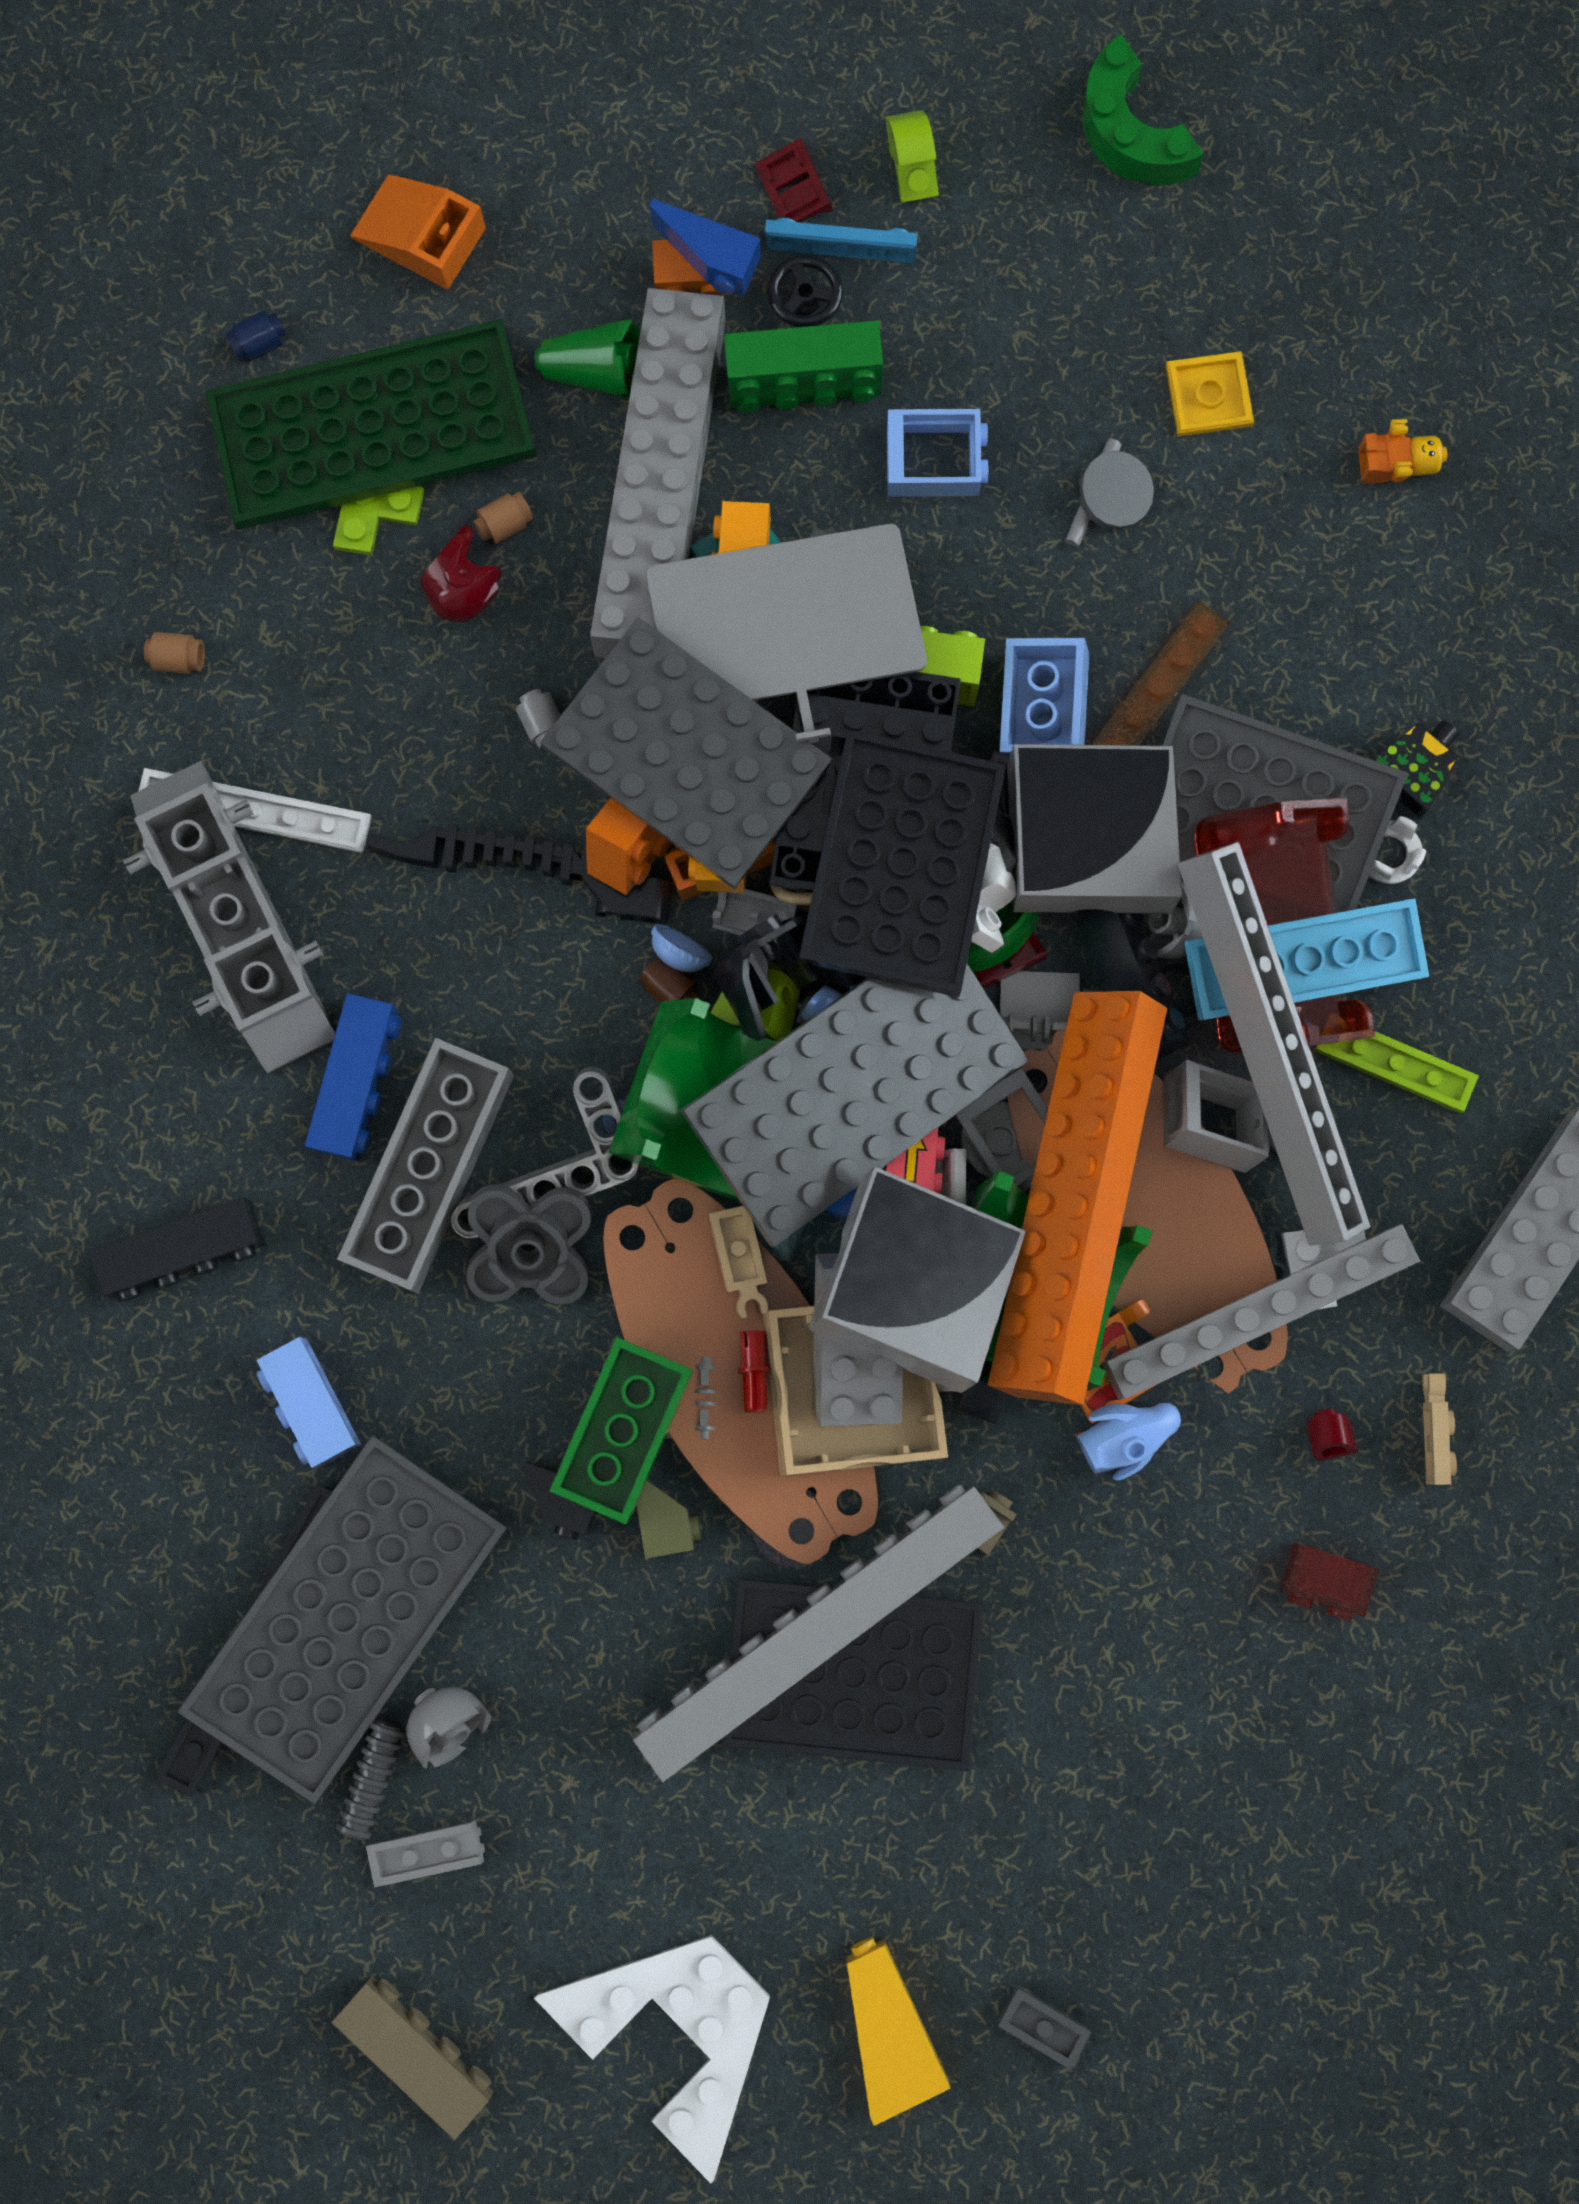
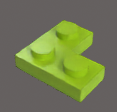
M416 486L343 504L334 538V549L372 556L380 520L417 526L424 488Z

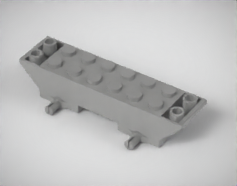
M202 761L130 795L136 814L134 820L142 834L144 850L123 859V862L131 875L152 864L160 871L168 889L173 892L205 958L204 962L212 977L214 991L192 1001L199 1016L219 1006L228 1011L237 1030L242 1033L268 1074L333 1042L336 1031L303 966L324 955L320 949L321 947L315 940L295 950L233 825L248 816L254 815L247 799L226 809Z

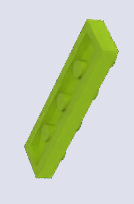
M1333 1013L1328 1015L1313 1050L1460 1114L1465 1111L1479 1077L1477 1074Z

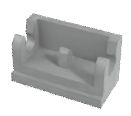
M745 889V893L718 892L719 899L712 915V928L741 936L752 927L775 914L778 915L781 922L791 917H796L798 905Z

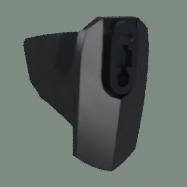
M775 914L737 938L739 941L737 946L708 978L710 985L715 980L719 984L740 1023L742 1033L756 1041L766 1037L760 1012L779 1001L768 982L769 962L786 969L798 990L811 982L815 985L834 984L847 988L856 984L850 973L798 962L806 926V920L802 915L791 917L781 922L778 915Z

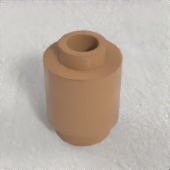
M519 492L513 495L507 493L477 509V519L473 521V524L484 542L490 539L496 545L527 528L526 523L533 520V515L527 502Z
M154 632L151 639H146L144 659L145 662L150 663L153 671L191 674L193 670L201 671L205 658L203 640L195 639L193 635Z

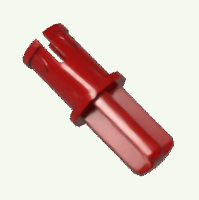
M763 1330L740 1332L742 1368L738 1369V1373L743 1374L744 1410L749 1413H760L767 1409L766 1373H770V1367H767L766 1331Z

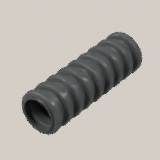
M383 1720L373 1721L369 1726L373 1730L365 1737L368 1744L361 1749L364 1756L357 1761V1765L360 1767L359 1771H354L352 1777L355 1779V1782L351 1783L348 1787L351 1794L344 1799V1803L347 1806L346 1809H341L339 1815L342 1817V1821H338L335 1825L339 1833L358 1840L369 1839L372 1835L369 1828L376 1823V1819L373 1816L380 1811V1806L377 1804L378 1801L384 1799L385 1795L382 1793V1789L387 1788L389 1785L386 1778L393 1773V1769L390 1766L391 1763H396L398 1757L394 1755L395 1751H399L402 1746L399 1743V1739L404 1738L406 1734L402 1727Z

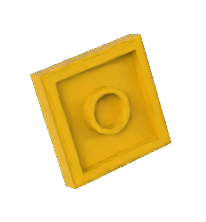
M1242 351L1166 362L1165 367L1178 437L1253 427L1254 418Z

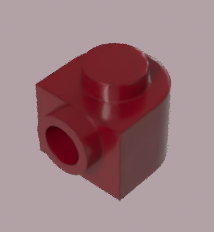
M1323 1409L1315 1412L1313 1418L1307 1422L1312 1453L1318 1462L1358 1453L1352 1423L1346 1415L1338 1413L1336 1409Z

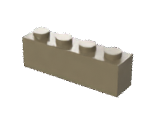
M372 1976L331 2023L455 2140L489 2102L494 2092L489 2088L491 2084L490 2078L475 2065L469 2069L458 2058L461 2052L450 2039L442 2036L439 2040L427 2028L430 2026V2022L423 2013L414 2007L408 2011L397 2000L400 1994L390 1982L383 1978L378 1982Z

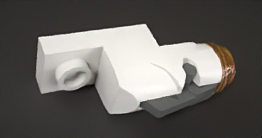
M996 822L994 823L971 939L972 942L991 953L1004 945L999 930L1001 921L995 912L1010 903L1016 896L1015 881L1011 870L1016 864L1017 858L1002 830L997 827Z

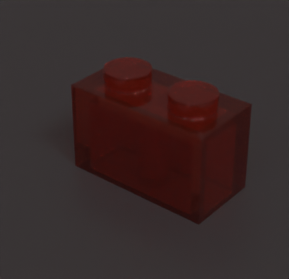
M1293 1543L1279 1590L1290 1593L1288 1597L1289 1602L1312 1609L1313 1602L1315 1601L1329 1606L1328 1615L1351 1622L1353 1614L1366 1617L1379 1569L1302 1544Z

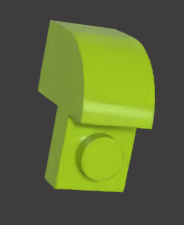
M922 110L885 117L890 155L895 161L900 201L903 203L939 196L935 168V145L927 115Z

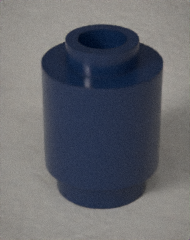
M265 309L233 325L234 330L226 333L234 352L241 362L248 358L253 361L284 345L281 337L286 335V331L277 314L274 313L269 316Z

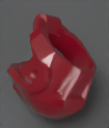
M468 526L459 528L458 533L454 535L430 564L420 580V584L434 612L439 617L453 623L470 621L493 602L498 595L499 587L497 584L502 577V570L498 566L490 565L479 568L467 560L473 537V530Z

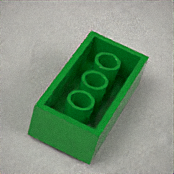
M879 320L724 334L730 409L738 408L740 412L744 413L758 411L761 406L776 405L779 409H792L797 407L800 402L814 401V404L818 406H828L834 404L837 399L852 398L854 402L864 403L873 400L875 396L881 395L883 357Z
M616 1337L549 1491L625 1525L628 1524L694 1370Z

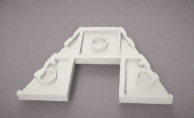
M712 1935L640 1960L632 1961L538 1993L534 1999L592 2060L651 1999L710 2058L652 2118V2123L711 2184L718 2169L770 1999V1995Z

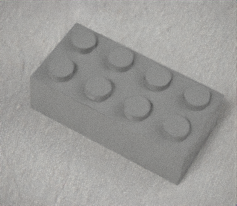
M839 1253L815 1255L814 1311L826 1276L834 1266ZM814 1332L812 1409L820 1427L902 1423L903 1367L886 1357L861 1352Z

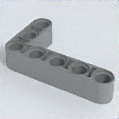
M590 1066L582 1069L576 1076L573 1085V1094L594 1149L499 1185L511 1188L527 1204H533L542 1197L535 1189V1184L541 1180L551 1181L556 1188L568 1187L579 1191L584 1196H588L623 1183L635 1175L638 1168L636 1163L632 1162L630 1167L624 1170L616 1169L610 1163L609 1158L612 1154L608 1152L616 1130L611 1133H604L598 1130L595 1124V1120L599 1116L607 1114L614 1117L618 1125L623 1112L608 1074L600 1067ZM588 1077L597 1078L603 1085V1091L597 1096L585 1094L581 1089L582 1080ZM578 1166H586L593 1171L595 1178L589 1183L582 1184L574 1179L572 1171ZM474 1194L460 1200L452 1213V1227L461 1237H478L471 1226L462 1220L460 1214L462 1210L469 1208L470 1200Z

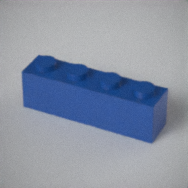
M346 993L305 1147L311 1151L356 1162L360 1153L366 1154L371 1139V1131L366 1130L370 1115L376 1116L381 1103V1093L376 1092L380 1077L386 1078L391 1066L392 1056L387 1054L390 1039L396 1040L398 1038L402 1024V1017L397 1016L398 1010L393 1004Z

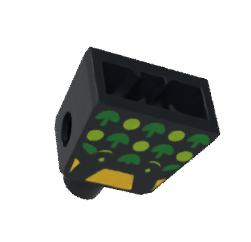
M1444 720L1440 721L1432 732H1429L1422 725L1416 724L1373 759L1379 763L1408 772L1398 801L1420 819L1432 807L1460 760L1459 756L1449 748L1459 737V732L1451 723Z

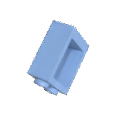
M888 409V497L979 496L981 483H988V460H981V447H987L988 424L981 423L980 409ZM904 433H969V477H904Z

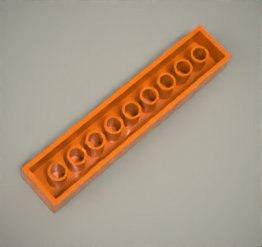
M1141 991L1074 992L1022 1226V1230L1026 1232L1010 1280L988 1380V1386L1017 1398L1084 1405L1167 1013V1007Z

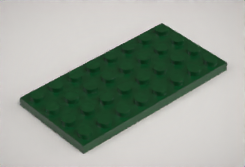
M502 319L206 390L233 523L237 530L537 457Z

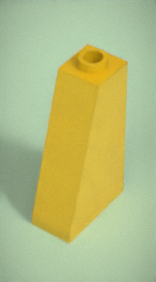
M870 1937L851 1947L853 1954L847 1956L846 1959L870 2118L875 2126L949 2090L950 2084L885 1940L882 1939L875 1943L874 1938Z

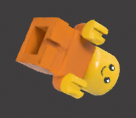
M1392 419L1386 435H1376V433L1365 434L1358 447L1362 484L1381 483L1392 480L1395 483H1400L1412 475H1434L1440 471L1442 463L1447 461V448L1445 446L1442 447L1440 438L1434 435L1416 436L1411 439L1410 437H1405L1408 432V426H1405L1408 423L1407 419Z

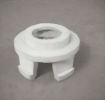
M1399 816L1395 821L1390 820L1384 837L1390 836L1401 841L1406 849V858L1404 863L1397 868H1391L1375 860L1369 874L1371 879L1383 884H1397L1409 879L1417 871L1424 860L1426 850L1422 848L1421 841L1415 833L1417 828L1415 822L1403 816Z

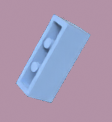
M298 1337L257 1359L261 1368L257 1372V1377L267 1393L273 1392L279 1406L275 1407V1412L285 1429L291 1427L297 1439V1442L293 1443L294 1449L304 1465L309 1463L311 1468H320L361 1445L306 1338Z

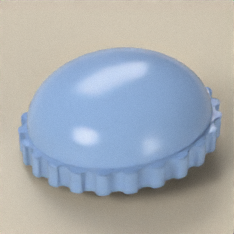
M663 924L654 925L651 931L653 935V949L665 964L682 972H697L710 965L713 957L697 941L669 926H664Z

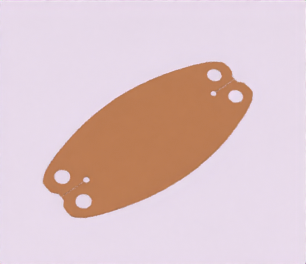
M1057 1031L1054 1034L1052 1044L1047 1046V1049L1045 1047L1041 1051L1034 1049L1023 1051L1029 1061L1016 1070L1018 1071L1022 1068L1026 1073L1031 1069H1039L1046 1074L1047 1086L1045 1090L1038 1094L1047 1108H1049L1065 1031ZM1153 1074L1122 1221L1123 1227L1139 1225L1153 1232L1148 1246L1140 1252L1127 1272L1113 1306L1121 1311L1134 1302L1144 1300L1150 1308V1313L1135 1323L1152 1336L1157 1337L1277 1281L1260 1226L1232 1169L1164 1147V1082ZM1020 1088L1007 1097L1023 1161L1025 1159L1030 1161L1026 1166L1028 1167L1037 1161L1045 1124ZM1287 1324L1270 1331L1271 1342L1266 1349L1254 1350L1246 1342L1218 1355L1224 1364L1223 1371L1217 1378L1210 1380L1229 1394L1238 1387L1240 1377L1246 1371L1248 1372L1251 1369L1265 1371L1276 1366L1284 1360L1288 1342Z
M673 1178L654 1189L652 1198L640 1207L626 1205L618 1208L608 1215L605 1222L603 1242L606 1269L624 1339L627 1342L694 1370L668 1433L704 1482L749 1528L786 1557L800 1563L810 1564L828 1553L831 1541L842 1534L856 1536L874 1525L878 1509V1492L874 1466L780 1477L769 1373H766L767 1409L760 1413H749L744 1410L743 1374L738 1373V1369L742 1368L740 1332H747L748 1330L764 1331L759 1305L755 1301L746 1302L745 1311L747 1318L740 1319L736 1313V1303L740 1298L739 1292L736 1291L728 1294L726 1292L708 1218L709 1213L726 1209L695 1185ZM685 1198L692 1204L693 1215L687 1222L677 1223L669 1217L668 1206L673 1199ZM636 1225L644 1231L645 1242L639 1249L628 1250L621 1245L619 1240L620 1233L626 1226ZM757 1239L768 1282L766 1285L757 1286V1291L766 1298L768 1311L809 1307V1303L793 1280ZM667 1242L675 1245L673 1253H668L665 1250ZM701 1357H711V1365H716V1369H709V1386L701 1385V1369H695V1365H701ZM695 1389L716 1390V1394H695ZM695 1402H715V1406H695ZM700 1410H708V1426H715V1431H709V1439H701V1430H695V1426H700ZM809 1487L816 1489L815 1499L814 1497L810 1498L807 1496L806 1491ZM852 1489L861 1496L862 1506L854 1515H845L837 1507V1497L844 1490ZM805 1518L813 1524L814 1536L806 1544H797L789 1536V1526L795 1519Z

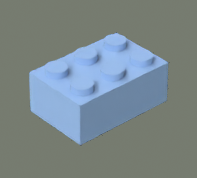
M1006 638L1000 735L1001 754L1010 757L1014 744L1085 745L1089 651L1085 638Z

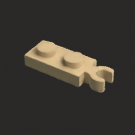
M744 1206L709 1213L708 1218L727 1294L739 1292L740 1298L736 1303L738 1317L740 1319L747 1318L745 1311L747 1301H755L759 1305L761 1315L768 1311V1303L766 1298L758 1293L757 1286L766 1285L768 1282L752 1218Z
M1423 1374L1426 1484L1451 1485V1476H1455L1457 1471L1456 1455L1454 1452H1450L1449 1437L1455 1431V1417L1453 1411H1448V1402H1445L1446 1377L1445 1374Z

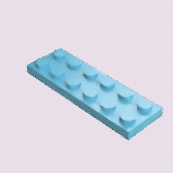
M1415 898L1268 926L1294 1003L1429 977ZM1204 939L1184 941L1198 1021L1228 1016L1229 1012Z

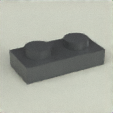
M1018 1985L997 2021L998 2027L1072 2070L1092 2033L1088 2027Z

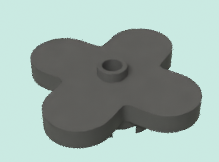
M493 1184L479 1189L470 1200L468 1221L472 1230L486 1244L471 1257L468 1263L466 1280L473 1294L485 1301L499 1302L510 1298L523 1287L533 1288L543 1299L553 1304H569L579 1299L584 1294L588 1285V1267L584 1259L571 1246L585 1235L590 1226L591 1208L586 1197L575 1189L559 1187L548 1191L535 1203L527 1204L514 1190L504 1185Z

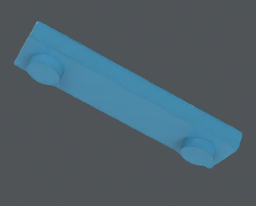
M779 218L777 220H766L765 248L771 251L913 263L916 257L918 233H909L901 228H893L886 231L799 223L790 218Z

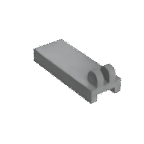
M476 1820L367 1845L366 1850L374 1888L480 1865L484 1862L483 1853L485 1852L484 1843H480L479 1838L482 1835L480 1826L477 1827Z

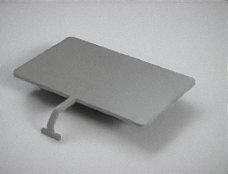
M894 524L879 525L650 566L646 571V580L657 631L753 701L796 693L804 732L795 735L796 742L807 740L808 743L818 742L819 738L831 736L830 728L814 729L807 691L918 672L926 667L927 656L901 533Z

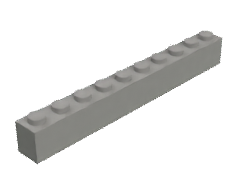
M1236 842L1177 863L1308 1244L1311 1246L1346 1241L1371 1226L1240 844Z

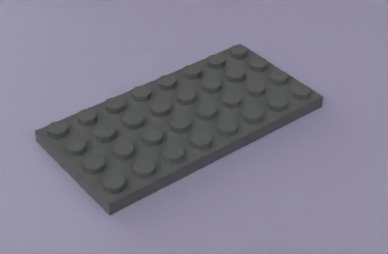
M968 964L966 965L959 997L867 977L683 1107L680 1112L768 1244L775 1247L856 1188L860 1180L874 1166L882 1169L983 1095L986 1090L1001 1082L1029 1060Z
M372 1435L177 1713L313 1804H316L502 1536L507 1526Z

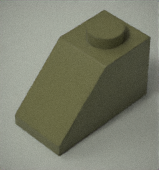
M647 1479L636 1505L645 1559L695 1550L694 1541L701 1540L698 1516L690 1517L689 1509Z

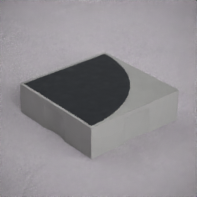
M1014 744L1007 762L1009 816L1014 833L1013 853L1017 858V862L1011 870L1016 887V896L1013 899V912L1070 913L1083 909H1100L1114 913H1172L1182 897L1181 873L1177 864L1180 862L1173 746Z
M874 1166L859 1182L842 1231L838 1257L831 1271L826 1276L808 1330L861 1352L886 1357L911 1373L962 1393L979 1381L1026 1231Z

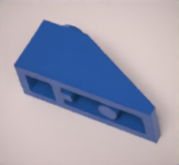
M652 199L650 203L652 225L716 290L728 295L735 293L744 296L761 257L760 238Z

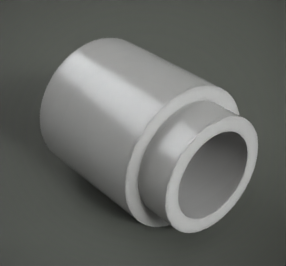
M536 689L519 698L521 703L515 710L531 743H536L539 750H545L541 747L540 742L561 714L551 693H542L540 689Z

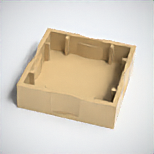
M814 1306L769 1310L762 1315L764 1331H766V1353L768 1367H770L769 1381L780 1477L948 1458L942 1402L936 1383L911 1373L904 1368L902 1423L820 1427L812 1409L814 1332L808 1330L814 1314Z

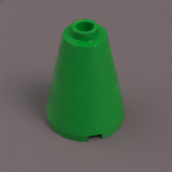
M621 319L545 339L535 351L536 369L541 371L542 376L548 380L625 399L630 398L640 329L637 324H631L632 319Z

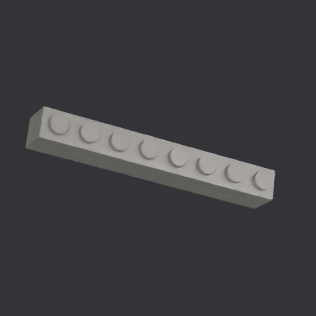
M1403 1224L1397 1225L1105 1360L1101 1364L1106 1371L1118 1400L1126 1399L1420 1262V1259Z

